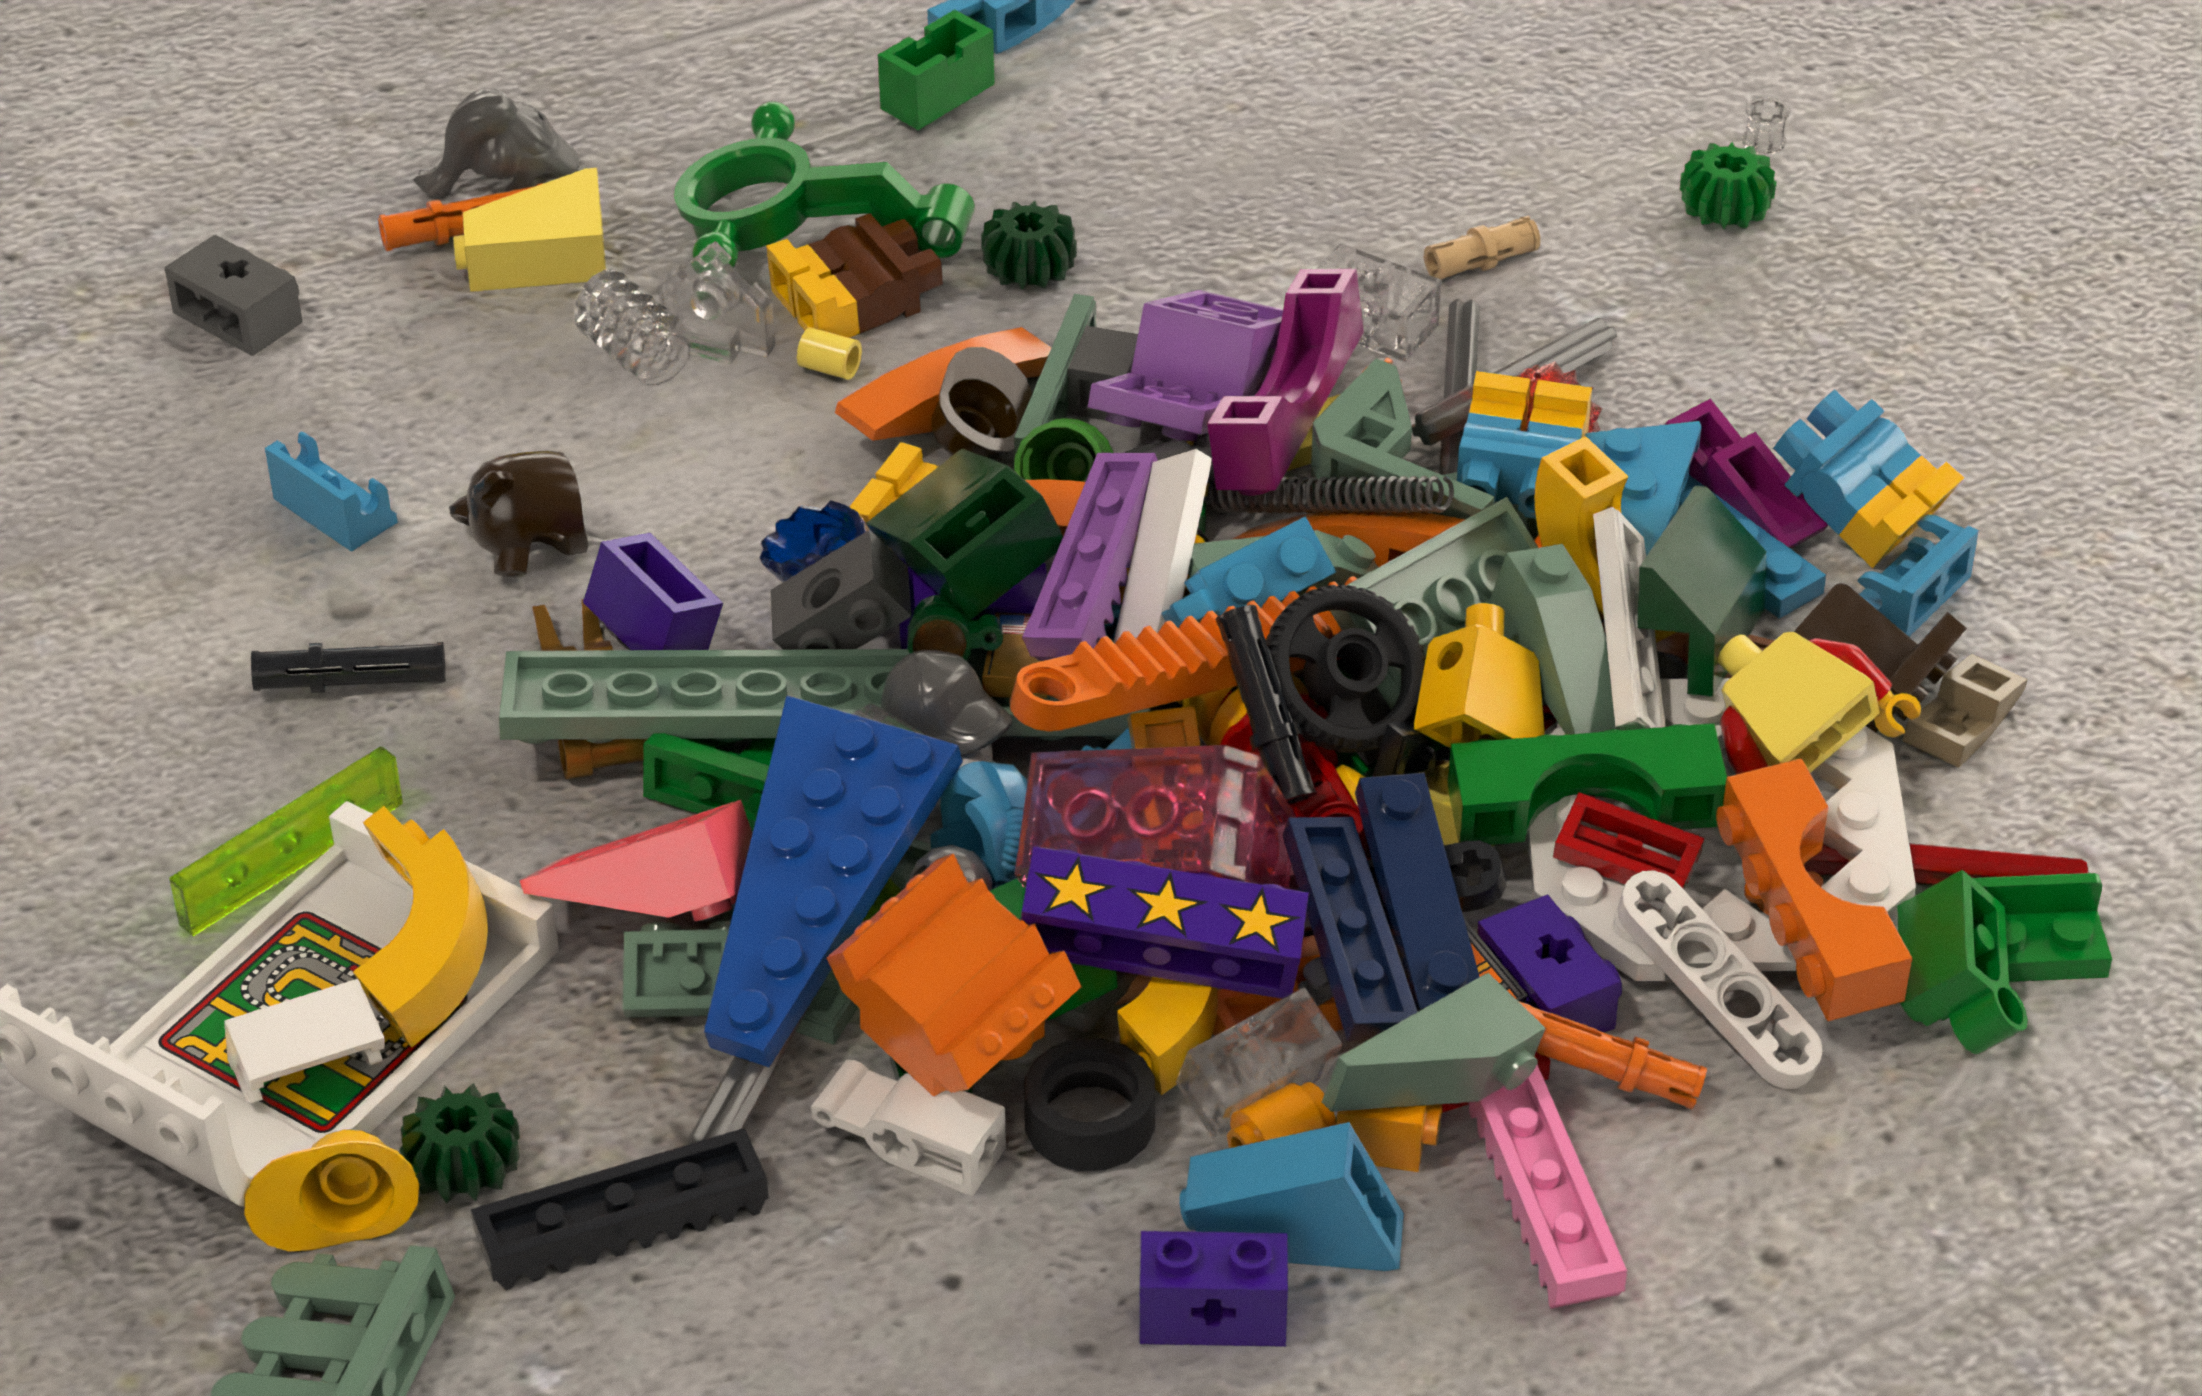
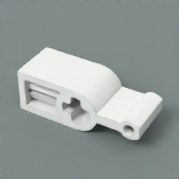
M846 1060L811 1106L812 1119L822 1126L828 1128L836 1126L865 1138L871 1150L886 1162L972 1197L1006 1150L1004 1106L966 1091L954 1093L944 1091L933 1097L910 1074H904L896 1081L868 1070L864 1064L856 1060Z

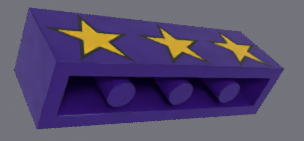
M1033 846L1020 921L1023 920L1028 925L1035 923L1048 953L1052 954L1065 950L1070 963L1291 1000L1301 958L1309 893L1285 889L1275 884L1261 885L1219 878L1209 873H1190L1148 866L1138 861H1119L1083 855L1068 849L1054 850Z

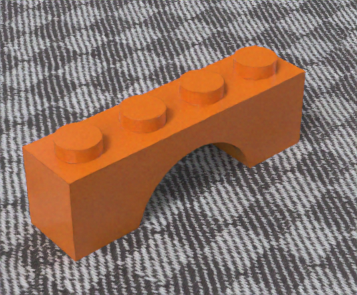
M1801 758L1727 777L1723 806L1717 808L1716 819L1724 843L1727 846L1734 845L1742 859L1743 874L1748 889L1754 896L1761 895L1769 910V922L1775 940L1780 946L1787 945L1794 957L1796 973L1802 991L1808 998L1815 997L1828 1022L1904 1002L1912 956L1883 906L1860 905L1837 898L1816 884L1805 870L1803 865L1822 851L1828 805Z

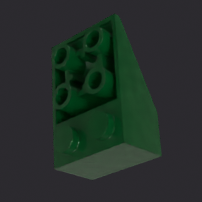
M964 449L955 453L866 523L869 530L954 608L958 609L968 621L976 617L1056 554L1063 538L1044 497L1008 465Z

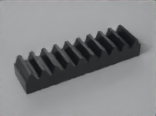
M745 1128L470 1210L473 1229L493 1282L498 1281L505 1290L513 1288L518 1274L526 1273L535 1282L541 1280L545 1267L551 1264L562 1274L569 1271L573 1258L581 1256L588 1265L595 1264L601 1249L609 1248L618 1257L624 1255L628 1242L634 1239L643 1248L651 1247L657 1232L664 1231L671 1240L679 1238L683 1225L687 1223H692L697 1231L701 1232L706 1230L711 1216L717 1214L726 1224L733 1222L740 1207L746 1206L752 1215L760 1214L765 1200L769 1199L766 1174Z

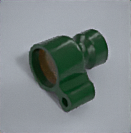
M932 595L923 599L916 606L913 617L908 625L907 645L909 654L920 650H938L956 654L967 661L971 649L982 647L986 650H995L1003 642V629L998 617L986 614L979 619L968 621L958 609L954 608L940 595Z

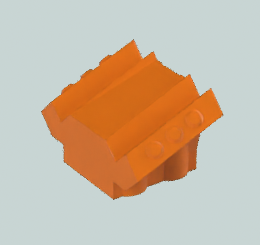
M954 853L937 859L921 874L914 876L899 894L888 899L872 918L862 922L855 929L854 934L826 957L842 992L860 1008V1029L933 1097L944 1091L954 1093L968 1090L999 1061L1013 1060L1027 1054L1035 1041L1045 1037V1020L1081 988L1065 950L1049 954L1035 923L1028 925L1013 915L995 899V896L988 890L983 878L968 883Z

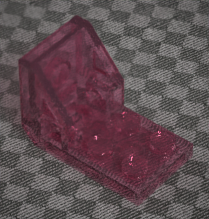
M1226 745L1035 752L1031 754L1015 877L1023 887H1026L1033 846L1054 850L1068 849L1083 855L1119 861H1138L1148 866L1190 873H1208L1219 878L1261 885L1275 884L1289 889L1291 862L1282 835L1288 817L1297 816L1259 756Z

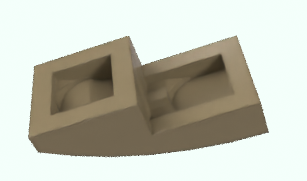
M1970 654L1943 675L1937 697L1921 709L1920 716L1913 720L1908 719L1902 741L1959 768L1986 742L2005 719L2024 692L2028 679L1981 657Z

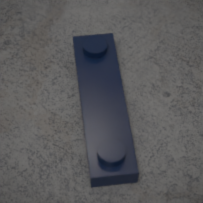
M1416 773L1359 778L1355 797L1390 931L1417 1012L1480 976L1425 774Z
M1288 817L1282 837L1299 890L1309 893L1307 916L1347 1041L1366 1042L1417 1013V1009L1353 817Z

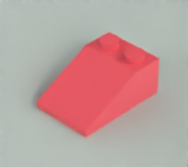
M738 800L563 857L520 880V884L524 894L666 918L691 911L694 922L719 915L733 908L732 904L736 903L753 833L742 801Z

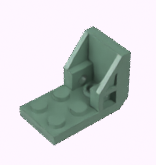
M1376 358L1313 422L1311 477L1315 476L1319 479L1325 476L1329 479L1335 476L1339 479L1345 476L1349 479L1355 476L1359 479L1365 476L1369 479L1375 476L1379 479L1385 476L1389 479L1391 476H1396L1399 479L1401 476H1406L1409 479L1411 476L1418 478L1427 476L1430 479L1431 476H1437L1442 482L1444 489L1443 499L1439 505L1441 507L1446 504L1449 496L1448 484L1443 480L1444 476L1403 459L1411 450L1412 424L1397 366ZM1450 478L1454 487V496L1449 508L1442 513H1432L1467 519L1493 505L1495 496ZM1333 482L1331 483L1333 488V497L1331 502L1334 505L1336 503L1334 496V488L1336 483ZM1343 482L1341 483L1343 488V497L1341 503L1344 505L1346 502L1344 496V487L1346 483ZM1353 482L1351 483L1353 488V496L1351 503L1354 505L1356 502L1354 496V487L1356 483ZM1363 482L1361 483L1363 489V496L1361 502L1364 505L1366 502L1364 496V487L1366 483ZM1372 482L1373 496L1371 502L1374 505L1376 502L1374 495L1376 483ZM1382 482L1383 496L1381 502L1384 505L1386 502L1384 495L1386 483ZM1392 482L1393 496L1391 502L1394 505L1396 502L1394 494L1396 483ZM1402 482L1401 484H1402V488H1403V496H1402V500H1401V501H1402L1403 504H1405V503H1406V498H1405V486H1406V483H1405V482ZM1412 482V487H1413L1412 503H1413V504L1416 503V497H1415V486H1416V483H1415V482ZM1422 482V486H1423L1422 503H1423V504H1425L1426 501H1427V500H1426V496H1425V487H1426V484H1427L1426 482ZM1433 482L1432 502L1435 504L1439 489L1437 483ZM1312 483V486H1313L1312 504H1313V505L1316 503L1315 495H1314V490H1315V485H1316V483ZM1321 483L1323 487V498L1321 502L1324 505L1326 503L1324 495V488L1326 483Z

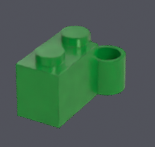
M1960 870L1897 906L1898 933L1912 956L1905 1001L1900 1002V1004L1912 1020L1929 1026L1940 1019L1944 1021L1950 1018L1951 1026L1958 1040L1973 1054H1980L2027 1028L2028 1018L2024 1005L2017 993L2009 986L2005 906L1965 871Z

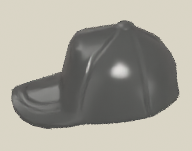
M938 650L913 652L896 663L885 681L880 703L883 718L889 725L957 744L960 753H972L987 747L1012 725V716L985 692L976 671L966 660L956 654Z

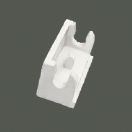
M359 979L224 1020L227 1060L235 1073L248 1104L263 1100L260 1088L264 1087V1082L353 1053L361 1051L369 1066L383 1062L379 1050L385 1048L384 1036Z

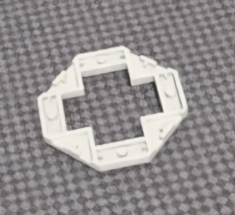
M1730 678L1723 679L1713 697L1687 694L1688 679H1660L1665 726L1714 723L1720 748L1723 750L1725 746L1720 718L1726 710L1721 689ZM1557 721L1545 730V734L1565 735ZM1865 726L1812 771L1839 790L1826 801L1828 813L1823 843L1831 849H1836L1843 857L1850 861L1821 888L1833 896L1851 903L1883 906L1893 922L1898 917L1897 906L1914 897L1916 883L1894 747L1891 742ZM1569 795L1562 798L1537 816L1527 835L1532 873V900L1548 894L1566 916H1572L1579 923L1586 941L1602 958L1609 960L1616 968L1633 980L1665 981V972L1631 937L1619 921L1617 908L1624 886L1618 881L1600 875L1592 868L1577 867L1553 858L1555 841L1577 795ZM1581 822V825L1598 830L1614 837H1617L1618 835L1616 833L1588 824L1586 822ZM1724 889L1702 908L1760 972L1796 971L1794 957L1787 945L1780 946L1775 940L1769 919L1734 894ZM1640 897L1637 906L1638 910L1644 913L1649 909H1654L1660 914L1661 911ZM1666 925L1662 936L1664 939H1667L1673 931L1668 925ZM1695 940L1686 941L1677 947L1679 957L1690 967L1705 968L1712 965L1715 961L1711 949L1702 942Z

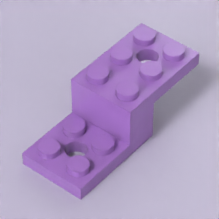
M1202 290L1144 303L1131 373L1092 383L1088 407L1107 412L1105 420L1113 424L1141 427L1142 421L1163 425L1162 434L1167 437L1185 441H1196L1198 434L1208 433L1207 423L1223 396H1254L1261 388L1268 348L1276 349L1283 309Z

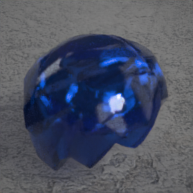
M830 500L823 508L800 505L797 506L789 518L779 519L775 523V532L767 535L761 541L763 551L759 559L766 569L783 583L867 532L868 527L857 511L833 500Z

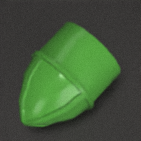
M1061 418L1034 428L1021 441L1014 459V471L1024 480L1052 479L1086 482L1097 453H1114L1109 440L1095 426L1079 419Z

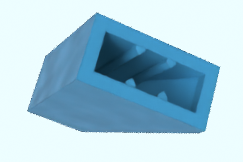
M1349 1122L1190 1157L1187 1187L1181 1190L1179 1198L1182 1218L1189 1230H1196V1232L1288 1233V1263L1376 1271L1399 1269L1404 1213Z

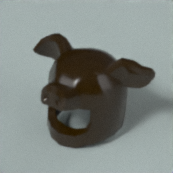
M521 452L491 459L483 463L473 474L467 495L462 496L449 506L451 517L457 522L470 526L474 540L481 548L494 554V574L506 577H522L526 575L530 547L533 542L551 545L568 556L585 553L589 546L577 478L569 459L562 452Z

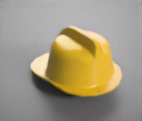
M344 1129L325 1135L309 1149L295 1151L272 1160L254 1175L245 1193L244 1216L252 1233L264 1243L289 1252L316 1250L356 1240L372 1239L394 1232L409 1220L418 1204L419 1181L412 1165L398 1151L387 1147L379 1138L362 1130Z

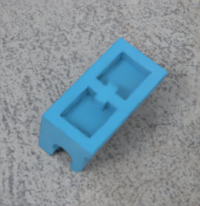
M301 431L298 434V443L301 446V451L296 460L290 456L286 446L278 440L265 447L273 499L349 551H354L398 523L397 514L390 507L388 490L382 483L371 478L368 486L370 494L322 462L319 457L317 442L305 432Z
M1925 515L1917 523L1918 526L1926 532L1936 534L1940 541L1935 545L1928 539L1915 536L1909 541L1908 548L1881 574L1867 571L1858 578V583L1865 587L1859 595L1910 637L1971 577L1979 530L1969 525L1964 529L1939 516Z

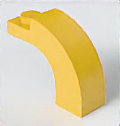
M383 806L367 818L363 824L382 858L413 889V903L408 919L400 932L385 947L354 970L353 974L356 979H359L373 1007L412 1048L449 1017L471 988L479 972L486 949L488 934L487 912L479 886L449 834L442 829L429 839L414 820L410 819L402 825Z

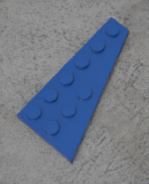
M788 695L786 696L704 1029L710 1048L766 1067L771 1066L830 973L831 967L826 957L854 934L855 929L861 924L956 771L963 763L957 744Z

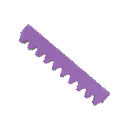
M1097 453L1022 636L1031 657H1035L1039 661H1045L1070 655L1079 643L1086 641L1094 649L1099 640L1106 636L1104 624H1112L1114 620L1111 605H1120L1119 586H1126L1128 575L1126 568H1130L1152 464L1158 461L1155 453Z

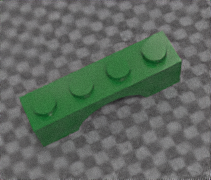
M1714 723L1696 725L1675 724L1658 728L1610 729L1594 733L1545 734L1530 738L1492 741L1481 739L1466 743H1453L1450 749L1448 791L1458 843L1482 841L1490 845L1525 842L1532 823L1542 811L1566 796L1577 795L1578 792L1588 796H1601L1620 801L1634 808L1643 816L1681 830L1718 827L1716 812L1718 807L1723 806L1727 773Z

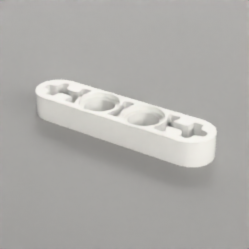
M1655 870L1642 871L1633 875L1624 886L1617 908L1619 921L1624 929L1765 1081L1774 1087L1784 1090L1797 1089L1807 1084L1814 1076L1823 1052L1821 1039L1813 1027L1674 879L1665 873ZM1640 897L1647 902L1653 901L1656 898L1660 899L1663 902L1660 914L1654 909H1649L1644 913L1638 910L1637 906ZM1678 921H1683V923L1676 926ZM1666 925H1668L1673 931L1667 939H1664L1662 936ZM1695 940L1702 942L1711 949L1715 961L1712 965L1705 968L1690 967L1679 957L1677 947L1686 941ZM1733 990L1747 991L1756 997L1760 1003L1761 1011L1758 1015L1751 1018L1734 1016L1724 1005L1723 997L1726 993ZM1771 1019L1776 1021L1772 1033L1766 1029L1760 1039L1754 1037L1763 1031ZM1779 1046L1785 1050L1791 1049L1794 1046L1798 1047L1802 1051L1799 1061L1797 1062L1790 1058L1783 1063L1775 1057Z

